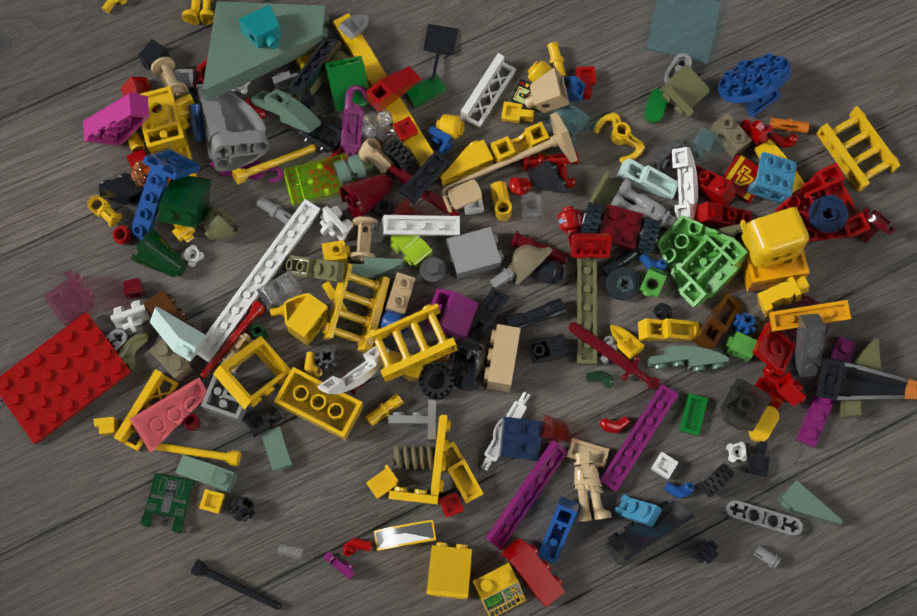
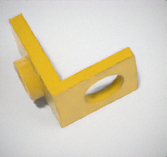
M386 465L382 472L367 481L366 484L375 497L379 499L397 486L399 481L388 465Z

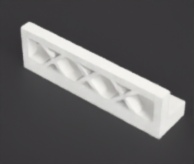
M499 53L496 55L461 110V119L479 129L516 72V68L504 62L503 55ZM504 68L510 71L509 75L500 78V69ZM499 82L500 89L491 92L489 86ZM490 97L491 103L487 106H481V99ZM480 111L482 117L479 122L470 118L472 113Z
M383 215L382 218L383 235H460V216Z

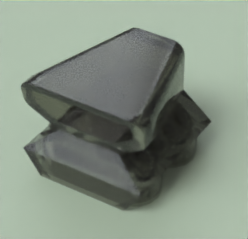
M737 378L735 383L731 384L730 391L718 411L723 415V421L738 430L744 428L753 432L769 405L771 397L746 380Z

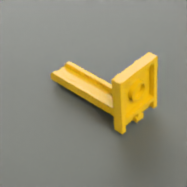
M441 415L439 417L431 493L427 494L425 489H415L414 492H409L407 487L396 486L394 490L389 491V499L438 504L439 492H443L444 480H441V471L445 472L447 461L443 460V453L448 452L449 440H445L446 432H450L451 420H447L448 415Z

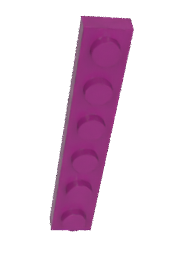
M842 336L837 337L829 358L851 361L857 343ZM815 391L796 436V441L812 448L816 447L834 400L817 397Z
M661 384L602 475L600 482L614 492L618 490L679 394Z
M551 441L485 537L497 549L502 550L568 452L557 442Z

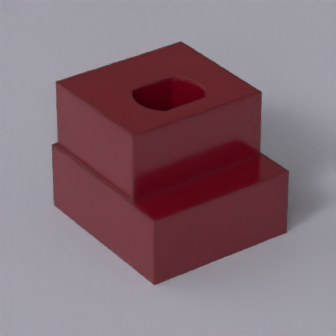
M140 278L123 281V292L128 299L146 296Z

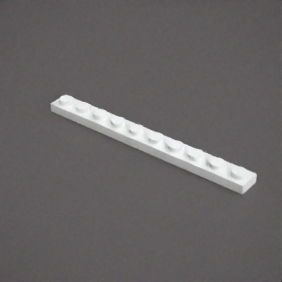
M304 199L206 333L207 337L202 350L197 354L199 357L209 363L250 310L252 303L258 299L288 255H290L321 212L319 207Z

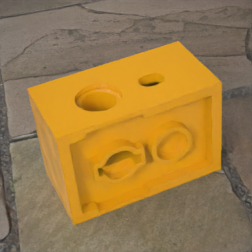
M804 249L796 258L765 268L754 266L749 254L741 264L747 292L769 289L782 282H787V279L792 276L794 280L803 276L807 278L810 273Z

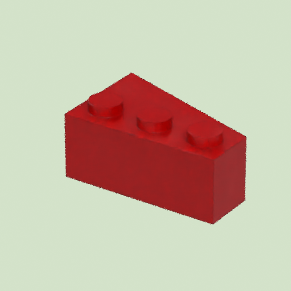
M517 538L501 552V555L510 562L514 571L520 575L539 602L547 608L565 592L561 587L563 583L557 575L553 576L550 573V565L544 559L540 560L537 556L539 551L532 543L529 545L520 538Z

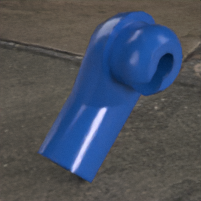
M647 253L639 257V260L647 270L649 266L662 271L667 267L665 260L652 261Z
M668 481L663 490L681 499L692 495L695 487L691 482H686L684 485L677 487Z

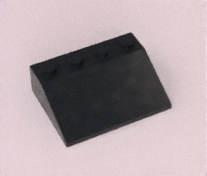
M666 500L658 505L662 511L653 527L641 523L635 524L632 521L623 527L625 531L620 535L615 532L607 537L609 542L604 545L616 564L619 565L694 518L693 513L674 500L670 503Z

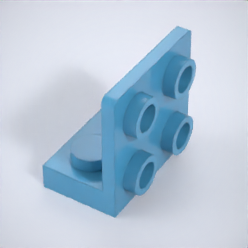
M762 152L757 178L748 186L747 193L777 203H783L792 195L797 163Z

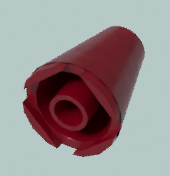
M381 173L343 184L339 188V195L342 202H346L349 206L346 209L354 218L363 217L392 189L393 182L388 175Z

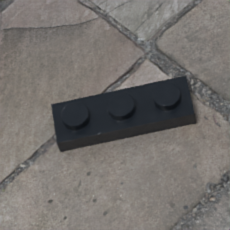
M435 150L401 188L399 193L412 204H415L448 167L450 161Z

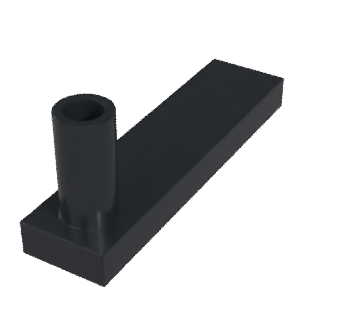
M324 38L288 87L291 94L300 95L307 108L315 106L310 89L326 68L325 63H329L342 46L340 40Z

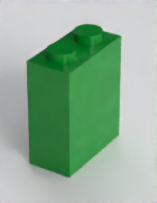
M362 56L325 63L336 111H344L346 93L351 86L359 85L366 91L369 90ZM354 92L353 103L361 107L370 104L367 99H364L362 92Z

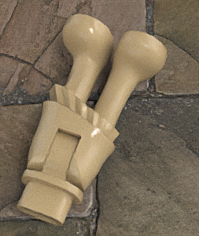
M591 452L576 453L574 485L578 491L580 504L579 513L576 514L574 523L592 520L588 503V491L591 493L594 520L612 518L611 512L604 509L601 502L600 493H604L601 489L603 486L594 464L595 460H592Z

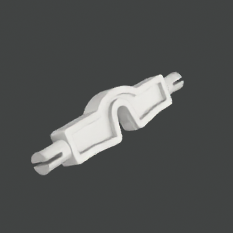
M523 392L519 401L513 403L506 417L521 419L527 408L525 404L530 395L527 394L524 399L526 392ZM503 418L496 424L493 431V440L484 453L486 458L480 468H484L485 471H488L492 461L496 462L499 457Z

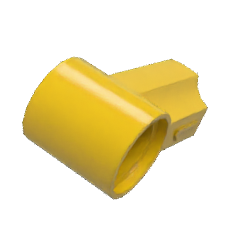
M494 182L490 185L495 216L499 221H507L512 214V205L509 200L506 182ZM506 208L508 211L500 212L499 209Z

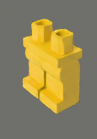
M792 276L787 279V282H782L758 293L757 302L767 318L769 317V312H773L774 308L781 305H789L793 300L795 303L800 301L801 295L809 292L808 288L810 286L805 276L794 280Z

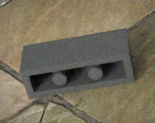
M819 314L799 315L794 365L800 377L820 376L826 325Z

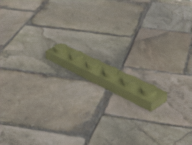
M577 258V323L597 337V258ZM577 337V365H597V350Z

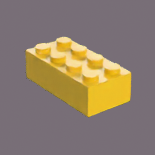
M292 367L274 400L275 404L346 441L364 407L363 402L344 392L339 394L325 393L317 387L323 383L322 381Z

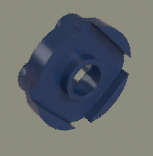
M826 195L820 197L809 208V224L820 233L834 234L842 229L847 222L848 209H846L845 203L836 196ZM830 210L833 218L826 219L823 212Z

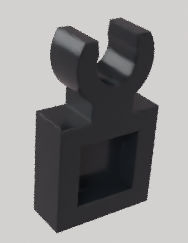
M275 406L270 407L265 414L260 410L244 419L245 425L253 437L271 429L270 423L281 421L280 413L272 416V414L277 412Z

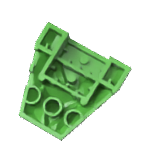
M681 215L656 242L672 272L673 279L676 280L680 294L693 308L703 304L708 298L714 297L741 269V264L749 253L736 239L684 215Z

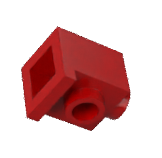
M787 372L774 384L777 392L793 407L806 399L807 395L803 392V385L798 380H794L790 372Z

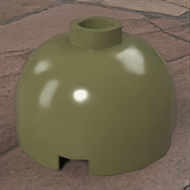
M214 204L204 214L202 221L203 227L206 230L205 235L211 240L216 239L226 242L241 231L239 225L235 227L232 223L235 220L222 208L218 207L215 209Z

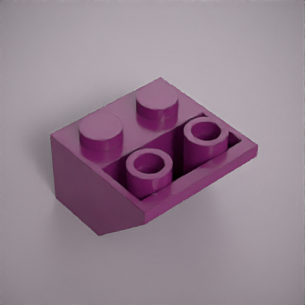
M437 288L431 304H438L441 313L437 314L436 317L444 334L460 338L468 337L479 304L455 291ZM429 318L426 319L425 324L432 332H435Z

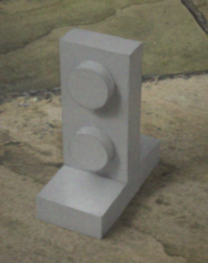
M428 400V416H424V413L415 412L412 415L394 412L393 415H388L389 426L428 427V442H436V400Z

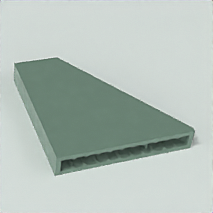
M217 1L203 83L205 100L210 101L316 50L323 39L328 38L326 24L329 25V13H326L325 6ZM270 5L280 26L281 38L278 40L279 46L276 49H270L268 45L257 48L241 32L238 19Z

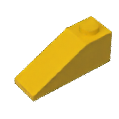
M484 140L473 141L464 149L441 176L442 187L493 165V157Z

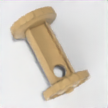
M169 57L158 58L151 65L152 73L157 77H161L166 87L171 86L175 100L187 95L188 88L186 84L178 82L173 73L175 69L174 60Z
M371 217L354 218L353 224L358 227L357 252L351 253L350 259L364 263V257L376 258L374 254L370 253L372 228L378 226V221ZM362 228H367L368 232H363Z

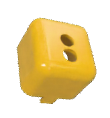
M797 207L757 218L746 224L745 220L740 222L743 231L741 238L749 252L748 254L753 265L758 268H765L798 257L809 240L808 231Z

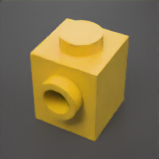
M344 240L322 243L324 260L348 264L347 257H350L351 253L350 247L345 245Z

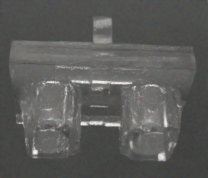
M383 110L377 115V118L365 116L363 121L367 125L363 133L369 138L373 139L376 136L382 141H385L389 134L395 135L394 128L389 126L393 120L392 114L389 111Z

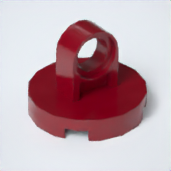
M866 206L862 212L871 222L869 224L871 230L862 233L859 238L867 243L879 229L890 236L893 235L897 228L895 226L891 228L889 226L891 222L876 210L871 212V208Z

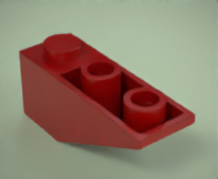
M408 66L381 79L367 90V101L380 114L422 79Z
M695 164L698 192L713 203L728 206L736 196L733 182Z
M707 201L697 206L694 220L711 229H720L738 225L741 220H745L746 223L751 222L752 211Z

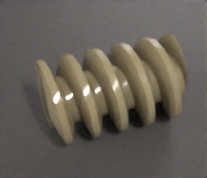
M396 444L393 451V468L397 464L398 469L401 470L403 464H405L406 469L409 470L411 464H413L414 470H417L420 464L422 470H425L426 466L429 465L430 470L433 471V451H431L430 445H427L424 451L422 445H419L418 450H415L414 445H411L410 450H408L406 444H404L402 450H400L398 444Z

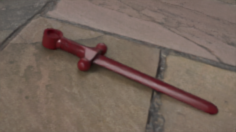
M572 322L569 324V331L626 371L621 376L623 381L628 380V375L634 374L647 383L649 389L654 390L659 387L660 381L658 378H651L637 368V362L641 361L640 355H635L632 362L578 323Z

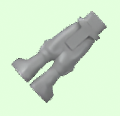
M625 178L611 205L643 213L642 221L645 220V217L661 221L660 229L661 227L669 229L676 217L669 214L670 211L666 212L662 205L650 199L647 195L638 194L631 189V181L628 178ZM624 198L633 201L636 205L627 202Z

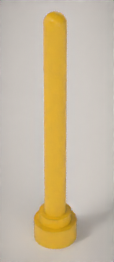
M312 144L246 170L244 168L232 170L234 180L238 185L244 183L249 176L315 152L317 146Z
M160 443L154 449L224 460L230 466L237 467L241 460V451L238 450L224 453Z

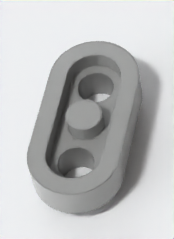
M680 53L675 56L665 72V83L683 67L679 63L691 67L692 59L689 55Z

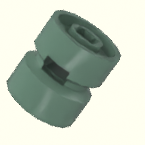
M359 154L348 157L347 161L342 159L333 163L341 185L352 182L353 178L359 180L367 177Z

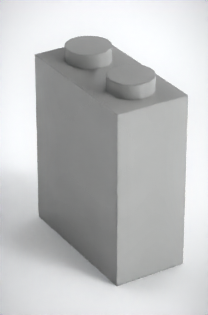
M491 227L447 238V247L457 279L501 267V261L504 260L501 249H497L496 243H498L496 232L492 233Z

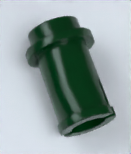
M260 324L252 326L253 339L256 340L262 336L266 340L268 336L267 330Z

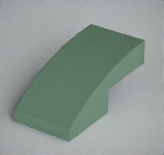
M280 426L262 433V439L273 472L292 466Z

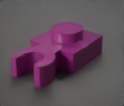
M329 552L324 555L323 558L348 579L351 580L355 575L352 571L354 567L346 560L343 563L340 562Z

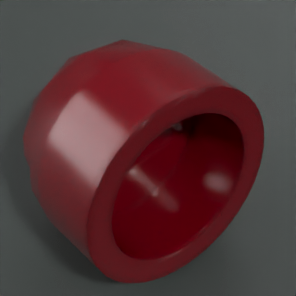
M190 414L184 419L183 424L188 430L196 431L200 428L201 421L196 414Z

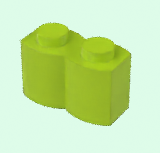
M394 235L390 238L391 248L397 254L400 252L404 256L403 260L409 267L413 266L417 269L425 259L433 255V250L419 236Z

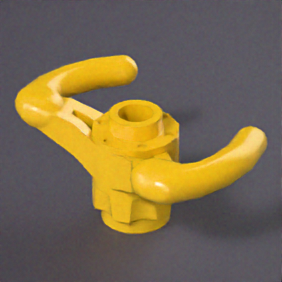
M612 112L600 118L593 129L595 134L600 132L606 122L611 121L613 126L611 133L612 143L618 146L627 144L636 149L632 154L621 157L619 159L621 164L629 158L635 160L642 154L645 149L643 141L632 135L631 128L627 123L621 122L620 115Z

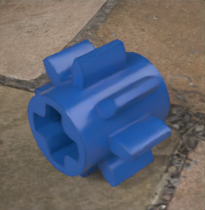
M744 312L742 316L740 314L736 315L732 326L735 332L753 335L758 323L755 322L756 320L753 315Z

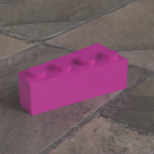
M136 92L129 93L83 121L84 142L121 146L149 118L148 96L140 95V93Z

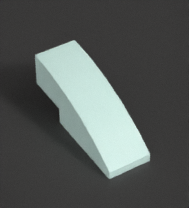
M630 158L622 162L616 177L622 181L628 178L631 181V185L668 199H673L678 187V181L649 165L643 166Z

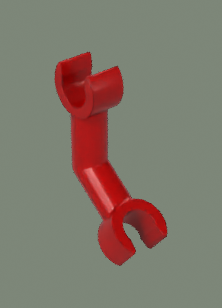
M208 55L206 60L197 66V80L194 82L195 88L197 84L204 83V70L206 69Z

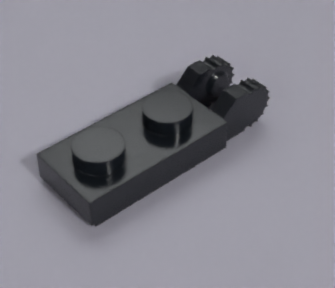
M492 287L474 316L469 335L474 332L477 324L480 323L484 327L479 332L477 339L480 341L483 339L487 330L491 328L509 299L507 294Z

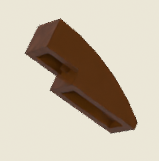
M726 293L703 322L692 341L699 347L713 349L722 334L728 330L741 304Z

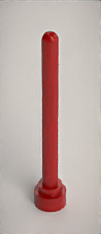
M256 300L252 303L248 316L201 372L202 378L209 376L253 320L260 315L263 316L267 311L261 303Z

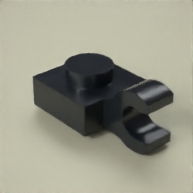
M757 442L755 454H749L746 473L767 477L770 457L764 455L768 442Z

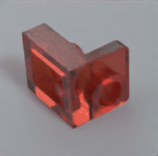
M405 197L392 215H417L418 212L410 206L411 201Z

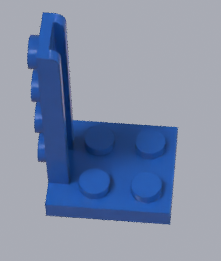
M170 148L146 155L143 163L148 165L150 170L131 227L132 235L140 240L148 232L151 233V229L154 227L159 212V203L166 190L169 178L177 180L199 172L201 166Z

